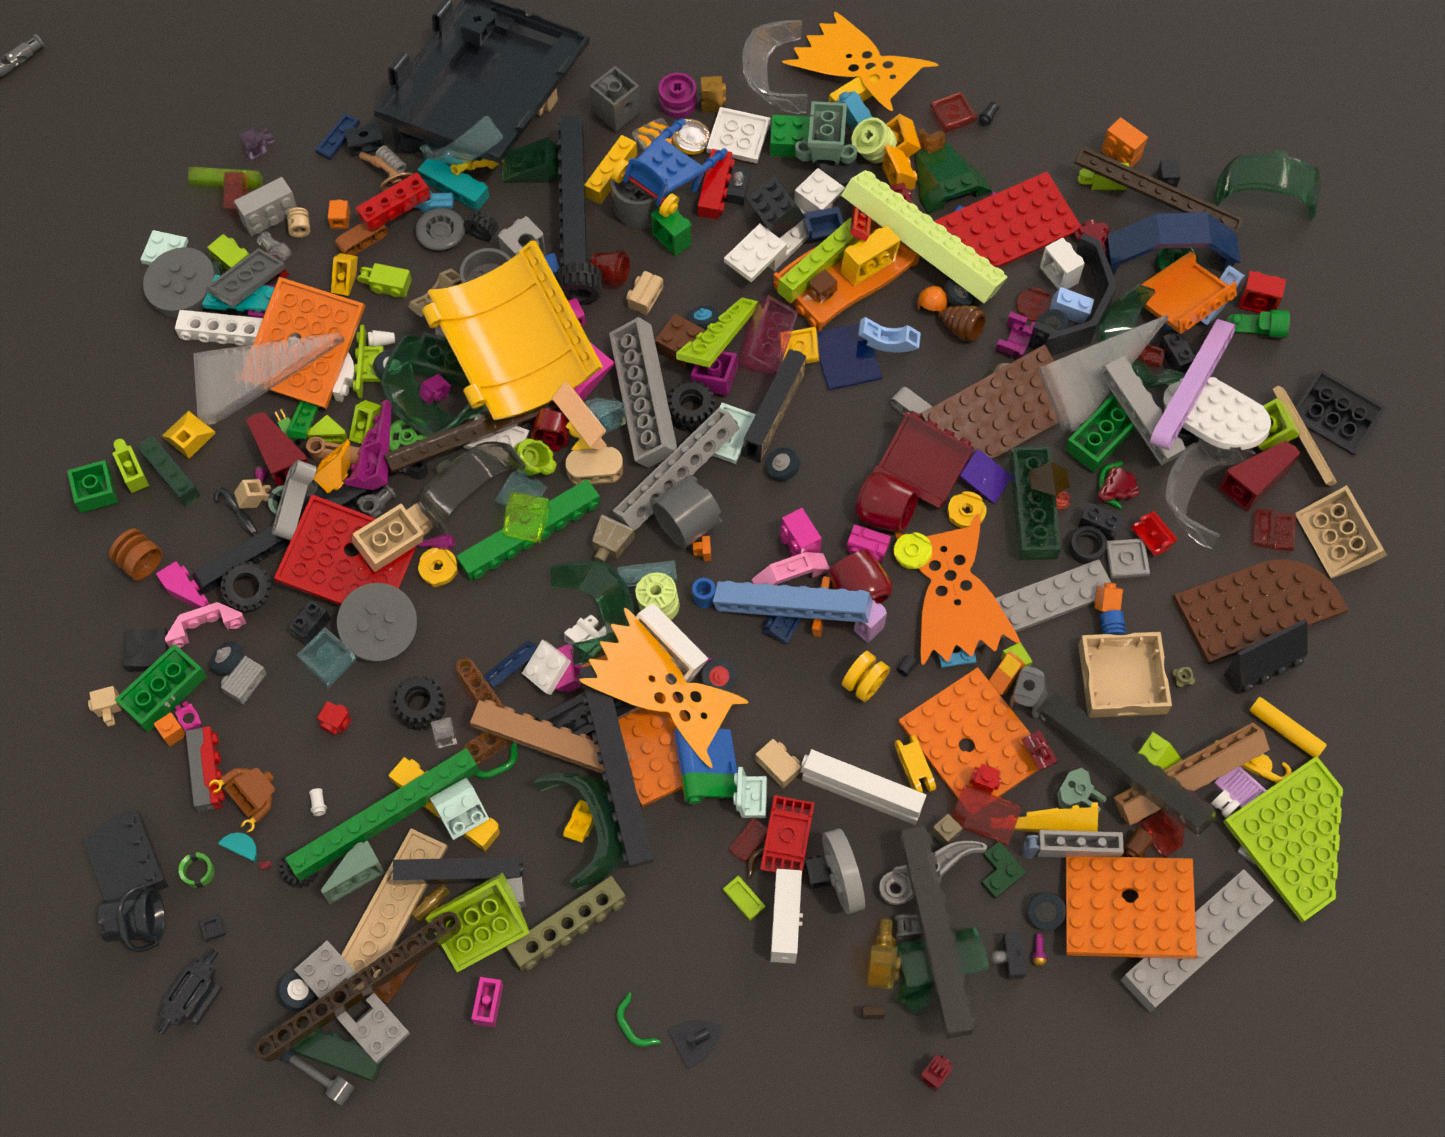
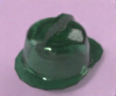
M926 970L915 971L905 977L901 984L897 1000L903 1003L907 1010L913 1011L915 1015H919L920 1011L931 1003L933 975Z

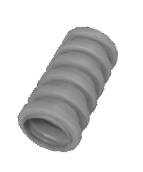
M382 146L376 151L375 155L383 158L397 172L403 173L405 171L406 164L387 146Z

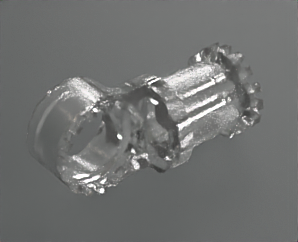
M268 231L258 236L260 238H257V243L262 245L268 254L273 255L276 253L282 261L292 256L286 244L275 241Z

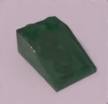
M547 137L510 150L503 159L502 181L504 183L545 182L557 178L559 148Z

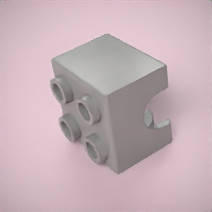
M527 216L517 219L511 227L503 229L498 235L500 250L511 259L531 240L537 242L543 255L546 254L543 232Z

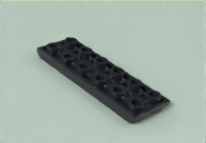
M582 694L535 719L539 722L542 720L551 722L553 727L559 729L561 727L572 730L573 734L578 736L580 734L589 736L595 732L594 726L589 725L587 713H590L588 705L584 706ZM612 696L618 720L642 708Z

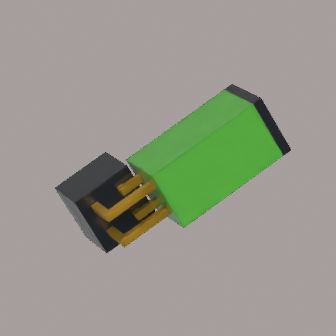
M284 408L273 412L272 415L279 428L287 436V429L291 421ZM287 436L294 444L300 443V439Z

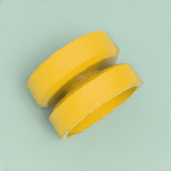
M865 651L848 670L842 681V686L849 691L856 689V697L866 702L882 685L890 671V667L882 661L876 663V657L869 651Z

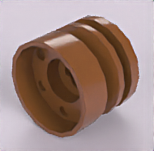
M134 528L122 533L115 540L110 548L109 558L119 568H123L124 572L133 580L138 581L148 577L156 570L163 558V551L153 541H149L148 537L143 535L139 529Z

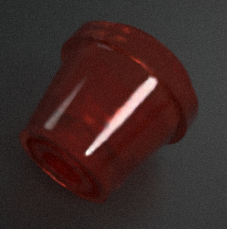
M616 250L615 252L593 254L590 264L601 270L603 281L617 287L622 286L627 281L630 271V259L625 251Z

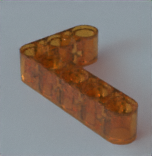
M470 658L460 659L456 664L458 675L477 704L479 700L483 701V699L490 697L497 707L504 708ZM465 667L471 668L468 672L462 671ZM476 682L481 683L479 687H472ZM484 732L469 741L464 749L467 748L469 753L472 750H479L477 755L472 756L476 764H479L511 744L512 741ZM490 739L496 740L492 745L487 744V741Z

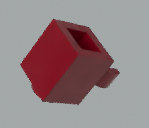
M936 1054L919 1079L936 1092L954 1069L951 1066V1061L943 1055L940 1057Z

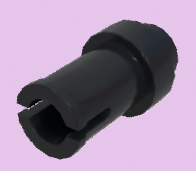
M990 102L986 110L982 111L979 115V123L986 126L993 121V116L1000 108L996 102Z

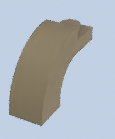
M452 268L439 273L432 289H443L462 284L460 274ZM426 293L410 301L408 307L420 317H424L422 309L426 305L433 303L429 294Z

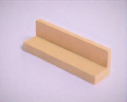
M564 382L552 399L587 444L592 448L603 450L606 444L601 437L606 432V429L570 384Z

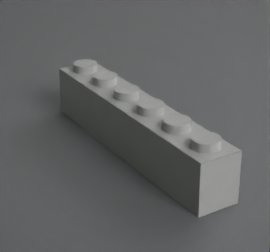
M1122 356L1105 365L1100 375L1161 466L1180 456L1186 448L1178 436L1170 450L1150 444L1152 433L1163 412L1157 407L1152 395L1143 386L1141 379L1136 376L1131 364Z

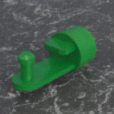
M1270 309L1269 312L1262 311L1260 315L1232 314L1228 316L1226 321L1236 324L1234 331L1236 333L1267 334L1268 337L1286 338L1290 327V313L1288 310Z

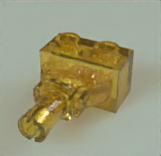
M882 919L880 921V935L877 936L876 946L872 945L867 987L892 989L894 981H898L901 957H897V948H892L896 943V939L892 936V920Z

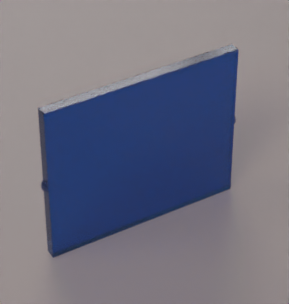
M860 323L817 332L819 359L829 390L883 378L874 349L867 345L868 340L859 336Z

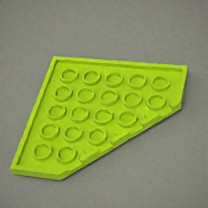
M1317 756L1223 821L1302 923L1336 899L1335 881L1338 872L1337 852L1339 851L1340 841L1339 824H1341L1342 810L1340 805L1343 788Z

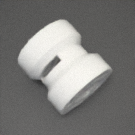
M1226 790L1211 803L1215 808H1219L1222 811V815L1225 818H1228L1240 806V803L1237 800H1233Z

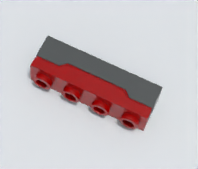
M210 726L186 731L194 808L198 813L223 808L222 801H225L224 790L220 789L218 793L213 794L212 792L219 788L218 785L212 784L208 787L212 780H221L223 776L222 771L218 768V763H221L220 753L216 750V744H219L217 732L214 733Z

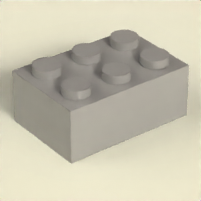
M283 177L234 200L240 219L251 236L259 234L263 230L287 219V212L297 207L293 193Z

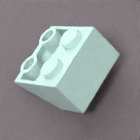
M467 778L430 798L453 840L489 820L474 788Z

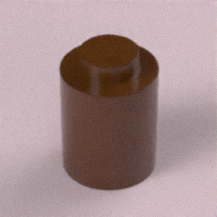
M1137 828L1123 847L1125 856L1142 858L1153 843L1154 838L1147 831Z

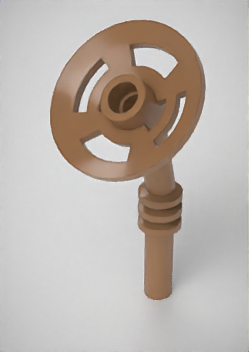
M364 152L359 154L360 159L370 162L371 165L382 168L390 174L389 178L380 186L382 192L390 188L387 187L388 185L394 186L413 175L412 173L397 172L383 158L376 155L371 156Z

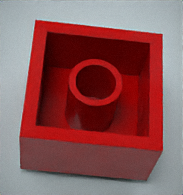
M1250 271L1241 290L1237 308L1259 314L1262 311L1269 312L1270 309L1277 310L1283 297L1286 279Z

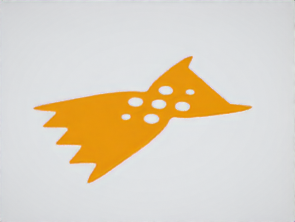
M834 12L836 24H819L824 35H807L811 47L794 48L799 59L782 61L791 66L824 74L861 77L863 84L870 93L890 111H893L890 99L921 68L938 66L937 63L921 59L881 56L873 42L837 12ZM869 51L872 53V57L865 59L862 57V53ZM852 54V57L846 58V55ZM891 61L893 62V67L884 68L883 63ZM868 63L876 64V68L873 70H867L865 66ZM856 64L859 66V69L852 72L849 71L848 67ZM877 74L880 76V79L872 82L869 80V77ZM890 75H896V78L890 79Z
M624 608L630 626L611 624L619 643L601 641L600 644L608 660L589 659L597 674V678L579 679L580 682L629 704L649 710L669 712L676 727L695 753L706 765L712 768V763L707 753L708 746L731 705L747 704L748 701L738 695L711 686L687 683L679 667L666 649L639 620L637 621L628 609ZM668 673L676 676V684L670 685L666 682L665 677ZM653 675L655 682H650L648 677ZM677 691L683 695L684 700L682 703H676L673 700L672 695L674 692ZM692 691H697L701 694L702 699L700 702L697 703L691 700L690 694ZM661 692L665 695L666 700L663 704L655 701V693ZM681 710H686L690 713L691 718L689 721L684 722L680 719L679 713ZM702 712L707 714V719L701 718Z

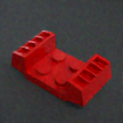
M774 795L761 871L775 874L777 869L803 871L815 802Z

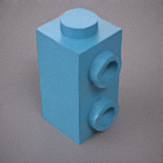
M845 91L839 95L836 103H847L846 122L852 131L864 119L872 117L869 109L864 105L856 91Z

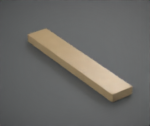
M1281 386L1273 388L1277 398L1286 404L1300 433L1299 437L1324 482L1329 486H1333L1337 481L1287 392Z

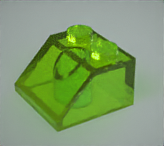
M511 491L505 511L503 535L540 543L550 512L549 499Z

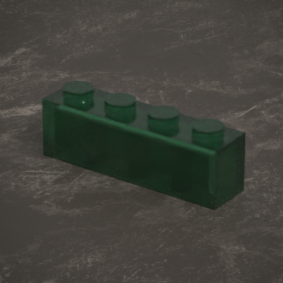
M153 435L136 445L142 457L184 507L200 497L196 486Z
M319 1029L293 1047V1051L297 1055L373 1083L376 1082L385 1058H383L377 1064L357 1041L352 1039L349 1042L341 1040L342 1036L330 1032L329 1035L322 1033V1029Z

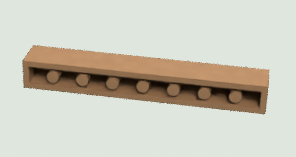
M479 700L470 721L471 727L599 773L605 771L604 765L599 764L597 752H600L599 745H594L591 737L585 734L575 735L572 733V730L565 727L560 729L553 727V724L546 720L536 721L533 716L526 713L519 715L515 713L514 709L506 706L504 708L497 707L496 703L490 700H485L484 702ZM626 750L627 756H628V760H629V764H630L631 759H632V755L629 754V751H628V750Z
M1251 723L1115 796L1114 800L1120 816L1129 825L1137 823L1185 795H1189L1198 788L1226 775L1233 769L1261 756L1270 750L1264 730Z

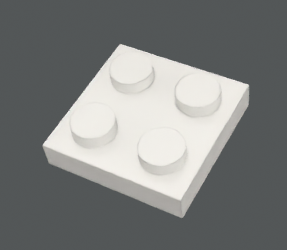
M542 640L522 674L545 693L551 695L571 660L550 643Z

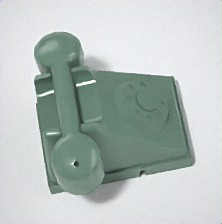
M811 102L808 141L801 140L795 145V154L799 160L809 161L812 159L813 163L816 160H833L836 164L840 160L842 163L849 164L856 159L857 148L850 144L844 146L847 103Z

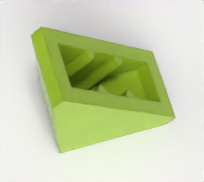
M328 415L315 424L307 435L308 439L320 437L324 441L332 443H343L348 439L345 430Z

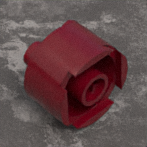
M546 408L541 409L540 413L536 416L531 439L543 441L551 451H560V448H566L570 437L569 429L566 427L569 419L563 412L550 411Z

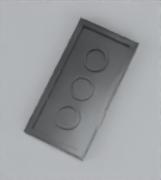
M258 248L206 286V290L228 305L235 307L286 268L285 263Z

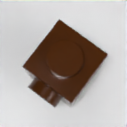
M823 270L809 281L808 292L813 299H817L820 303L830 299L837 291V280L826 270Z

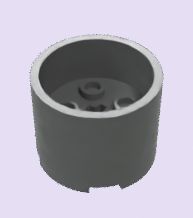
M611 179L612 204L615 217L629 228L645 229L651 227V213L660 208L656 205L657 199L630 180L627 183L623 182V180L617 183Z
M494 248L476 250L469 254L461 264V283L463 284L481 277L500 267L511 258L503 251Z
M688 475L651 501V508L658 523L667 536L683 549L723 521L719 518L718 514L721 513V510L714 497L707 488L704 489L701 485L697 484L698 479L693 475Z

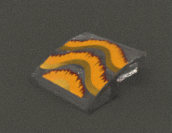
M659 118L639 127L631 135L642 149L645 150L656 137L663 133L665 128L670 126L663 118ZM673 136L666 139L667 142L676 147L673 143Z

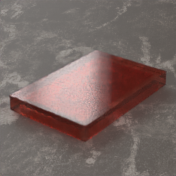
M964 784L952 818L962 828L1008 845L1022 806Z

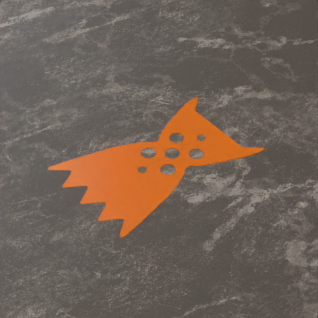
M979 513L975 515L969 527L926 536L932 546V557L925 566L919 568L923 574L931 579L922 610V665L928 660L932 650L937 651L949 662L956 645L972 657L979 640H982L993 651H996L1003 634L1020 644L1014 628L993 594L979 578L970 572L975 561L979 540ZM895 532L896 538L899 539L902 534ZM946 546L947 551L945 553L941 552L940 547ZM963 555L966 561L963 565H956L953 561L954 557ZM933 560L941 563V568L937 571L929 568V563ZM949 570H953L957 574L956 579L953 581H948L944 577L945 573ZM964 580L972 583V588L968 591L960 588V584ZM938 586H945L948 589L945 596H938L935 590ZM956 599L961 600V604L958 606L954 604Z

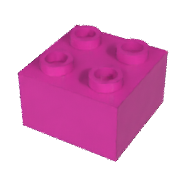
M803 508L782 517L780 539L784 545L787 544L790 548L791 557L804 552L820 553L822 538Z

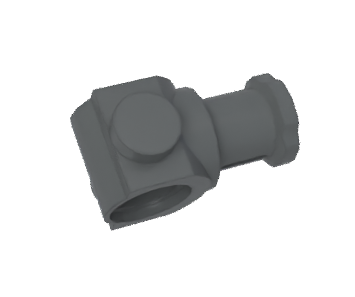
M384 485L383 489L376 495H365L359 498L356 505L360 508L362 514L377 519L383 515L382 510L385 509V504L397 496L388 485ZM373 507L372 510H366L367 508Z

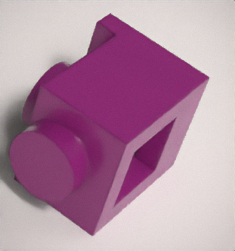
M437 374L422 382L419 396L428 404L439 401L441 398L446 399L451 385Z

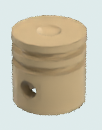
M296 207L287 212L288 231L291 236L300 238L310 233L309 214L306 209Z

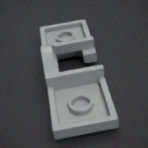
M328 941L323 943L294 969L319 998L356 974ZM373 993L366 999L371 1008L356 1022L346 1011L339 1015L337 1019L378 1064L410 1033L377 995Z

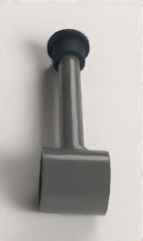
M291 1049L278 1058L279 1061L283 1060L288 1064L292 1063L327 1088L325 1095L340 1106H343L355 1089V1087L338 1075L332 1081L297 1057L296 1052Z

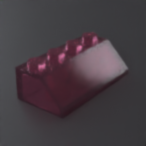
M770 295L760 300L756 305L738 358V364L752 372L777 374L798 312Z

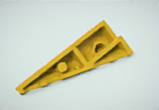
M1091 803L1089 808H1079V805H1075L1070 809L1054 808L1027 812L1026 817H1015L1014 814L1008 815V818L991 817L990 826L991 828L1038 833L1040 830L1097 832L1098 803Z

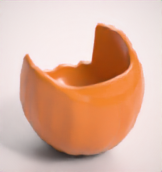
M938 286L926 287L919 294L917 301L918 310L920 306H923L928 310L939 311L938 316L940 317L947 306L946 293Z

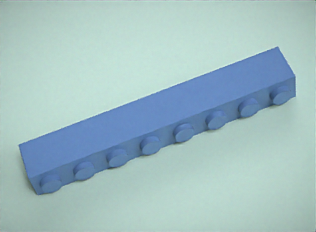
M718 581L713 599L717 611L865 623H869L873 604L870 593L864 590L847 591L846 589L833 590L824 587H791L789 585L777 586L768 583L752 584L750 582L734 583L732 581Z

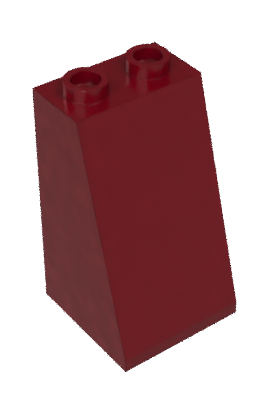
M264 412L253 414L246 421L276 487L285 485L288 471L294 462L300 460L308 463L305 454Z
M1284 441L1229 468L1218 488L1248 512L1292 469L1301 452L1294 445Z

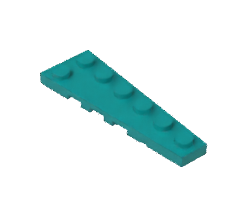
M215 275L213 281L219 278L220 275ZM263 285L235 307L228 305L207 292L202 305L206 309L227 310V308H232L237 311H244L246 309L262 313V311L267 310L275 288Z

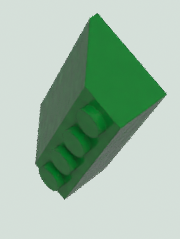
M174 644L127 687L115 701L148 733L155 727V722L169 714L207 676L197 663Z

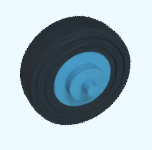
M702 305L691 309L687 314V320L707 330L708 325L718 322L720 315L717 308L710 305Z

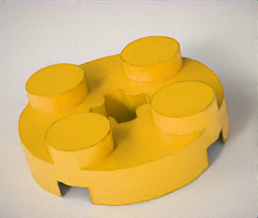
M962 492V494L951 498L948 505V515L951 523L960 528L969 527L977 513L980 516V524L983 522L986 515V505H984L979 495L973 492ZM969 507L971 513L966 514L962 509Z
M432 548L423 553L418 565L420 576L433 587L449 583L458 573L456 558L447 549ZM436 563L443 565L440 570H434Z

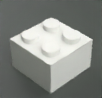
M1064 238L1045 247L1040 264L1042 271L1057 289L1060 287L1069 289L1078 284L1084 267L1082 257L1075 253L1071 244L1066 242Z

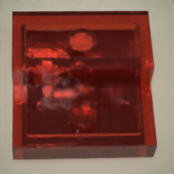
M1256 509L1254 545L1275 550L1294 551L1296 514Z

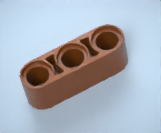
M362 222L340 235L335 240V245L342 254L354 256L383 239L388 234V229L383 224L379 229L369 232Z

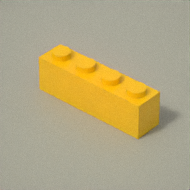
M623 135L620 136L585 183L586 198L600 205L611 191L613 167L623 159L629 161L637 156V142Z

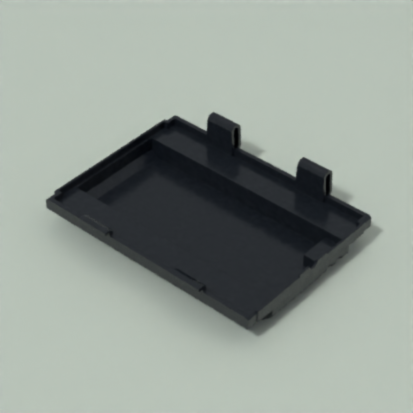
M444 0L432 15L434 35L410 63V57L402 52L388 68L389 84L392 87L375 106L374 116L397 125L398 131L476 161H481L484 158L500 164L588 46L590 37L583 35L580 31L544 19L540 15L534 13L528 15L523 9L514 8L495 0H461L454 10L452 2ZM478 6L494 11L497 14V27L481 46L462 40V32L460 30L462 23L469 18L470 13Z

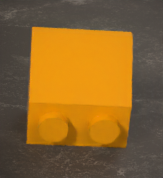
M898 114L886 123L896 136V148L904 151L906 157H910L921 149L913 120Z
M886 145L882 168L890 185L904 182L907 189H915L917 174L915 171H912L909 157L905 156L904 151Z
M348 439L323 458L316 469L313 479L327 493L333 489L335 491L344 484L343 480L348 476L347 471L350 468V441Z

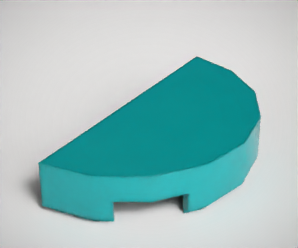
M231 833L223 837L218 843L219 846L255 863L258 856L257 847L253 839L247 834Z

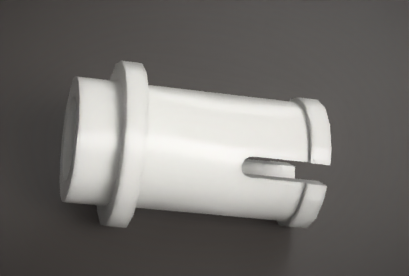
M319 788L309 792L312 803L311 812L314 816L324 815L327 810V806L324 805L323 791Z

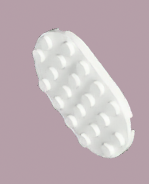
M1184 377L1173 382L1166 389L1163 399L1164 411ZM1210 377L1186 419L1183 428L1216 447L1229 450L1230 447H1241V450L1261 444L1267 438L1271 419L1262 405L1219 381L1217 378Z

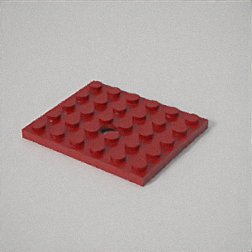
M311 495L276 572L274 581L341 606L344 599L352 591L366 584L384 583L399 589L417 546L374 572L360 552L358 555L350 557L345 554L344 548L353 544V533L376 518Z

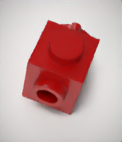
M328 701L317 717L320 723L319 727L331 735H336L337 733L341 735L351 724V716L348 709L341 704L336 706Z
M982 763L980 768L975 766L969 783L973 784L972 789L991 797L993 790H998L1002 780L998 778L1000 770Z

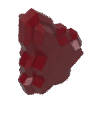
M1088 220L1082 224V227L1073 232L1077 241H1080L1083 233L1099 239L1106 255L1107 248L1105 244L1107 235L1110 232L1108 224Z
M1114 466L1108 471V477L1104 480L1105 485L1101 487L1097 497L1101 502L1112 501L1115 498L1123 500L1125 498L1133 499L1137 497L1139 491L1135 476L1131 472H1125L1120 467Z

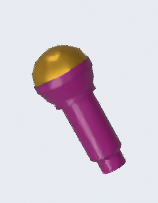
M1036 934L1035 952L1032 957L1033 963L1037 966H1043L1047 961L1043 948L1042 934Z

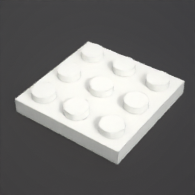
M720 107L707 145V153H711L712 149L721 150L726 148L727 151L732 152V158L758 163L770 125V118Z

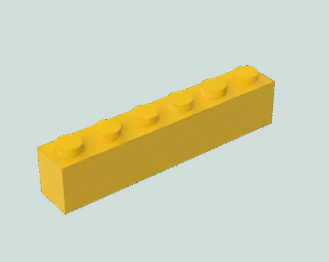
M404 757L388 776L393 784L401 788L426 772L420 769L421 766L413 759L409 761ZM432 802L424 806L440 818ZM489 817V820L464 833L462 836L485 852L499 836V824Z

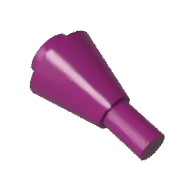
M448 532L429 540H423L418 546L419 548L431 547L451 551L452 547L455 546V539Z

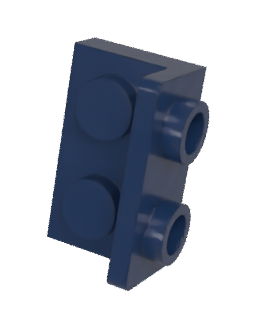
M771 615V617L765 620L762 633L764 635L771 634L783 644H787L802 618Z

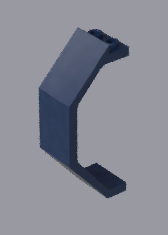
M1207 212L1156 213L1108 234L1105 244L1107 248L1106 258L1113 275L1116 274L1119 265L1160 248H1210L1218 253L1221 257L1220 260L1225 263L1222 273H1224L1228 266L1232 267L1235 263H1241L1237 233Z

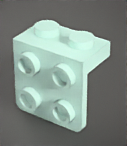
M738 767V773H735L734 782L737 785V792H734L736 810L740 812L742 818H766L767 777H746L743 767Z

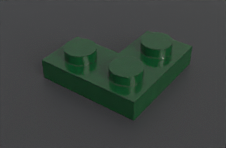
M1000 841L983 854L996 871L983 880L981 884L994 899L1027 873Z

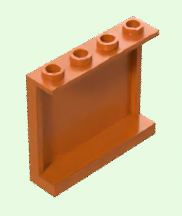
M1191 251L1135 288L1136 302L1180 334L1237 296L1235 281L1227 285L1197 264L1196 254Z

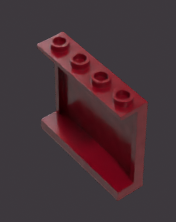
M913 410L911 413L905 411L903 421L879 466L876 465L873 472L888 473L918 489V497L938 508H942L974 447L971 446V441L963 437L960 440L954 437V432L946 428L944 431L937 428V423L929 419L927 422L920 419L922 415Z

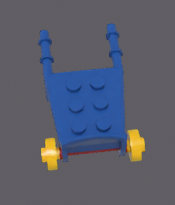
M683 118L674 121L671 127L665 128L663 133L656 137L637 159L631 158L629 162L623 159L616 163L612 169V180L620 183L622 180L627 183L630 180L657 199L656 205L660 207L659 213L664 217L673 214L678 208L679 197L673 193L669 196L668 194L692 179L694 180L690 190L696 192L704 172L709 168H713L715 163L723 160L728 153L726 148L717 150L714 156L707 158L705 163L700 165L667 142V138H671L673 133L680 131L686 124Z

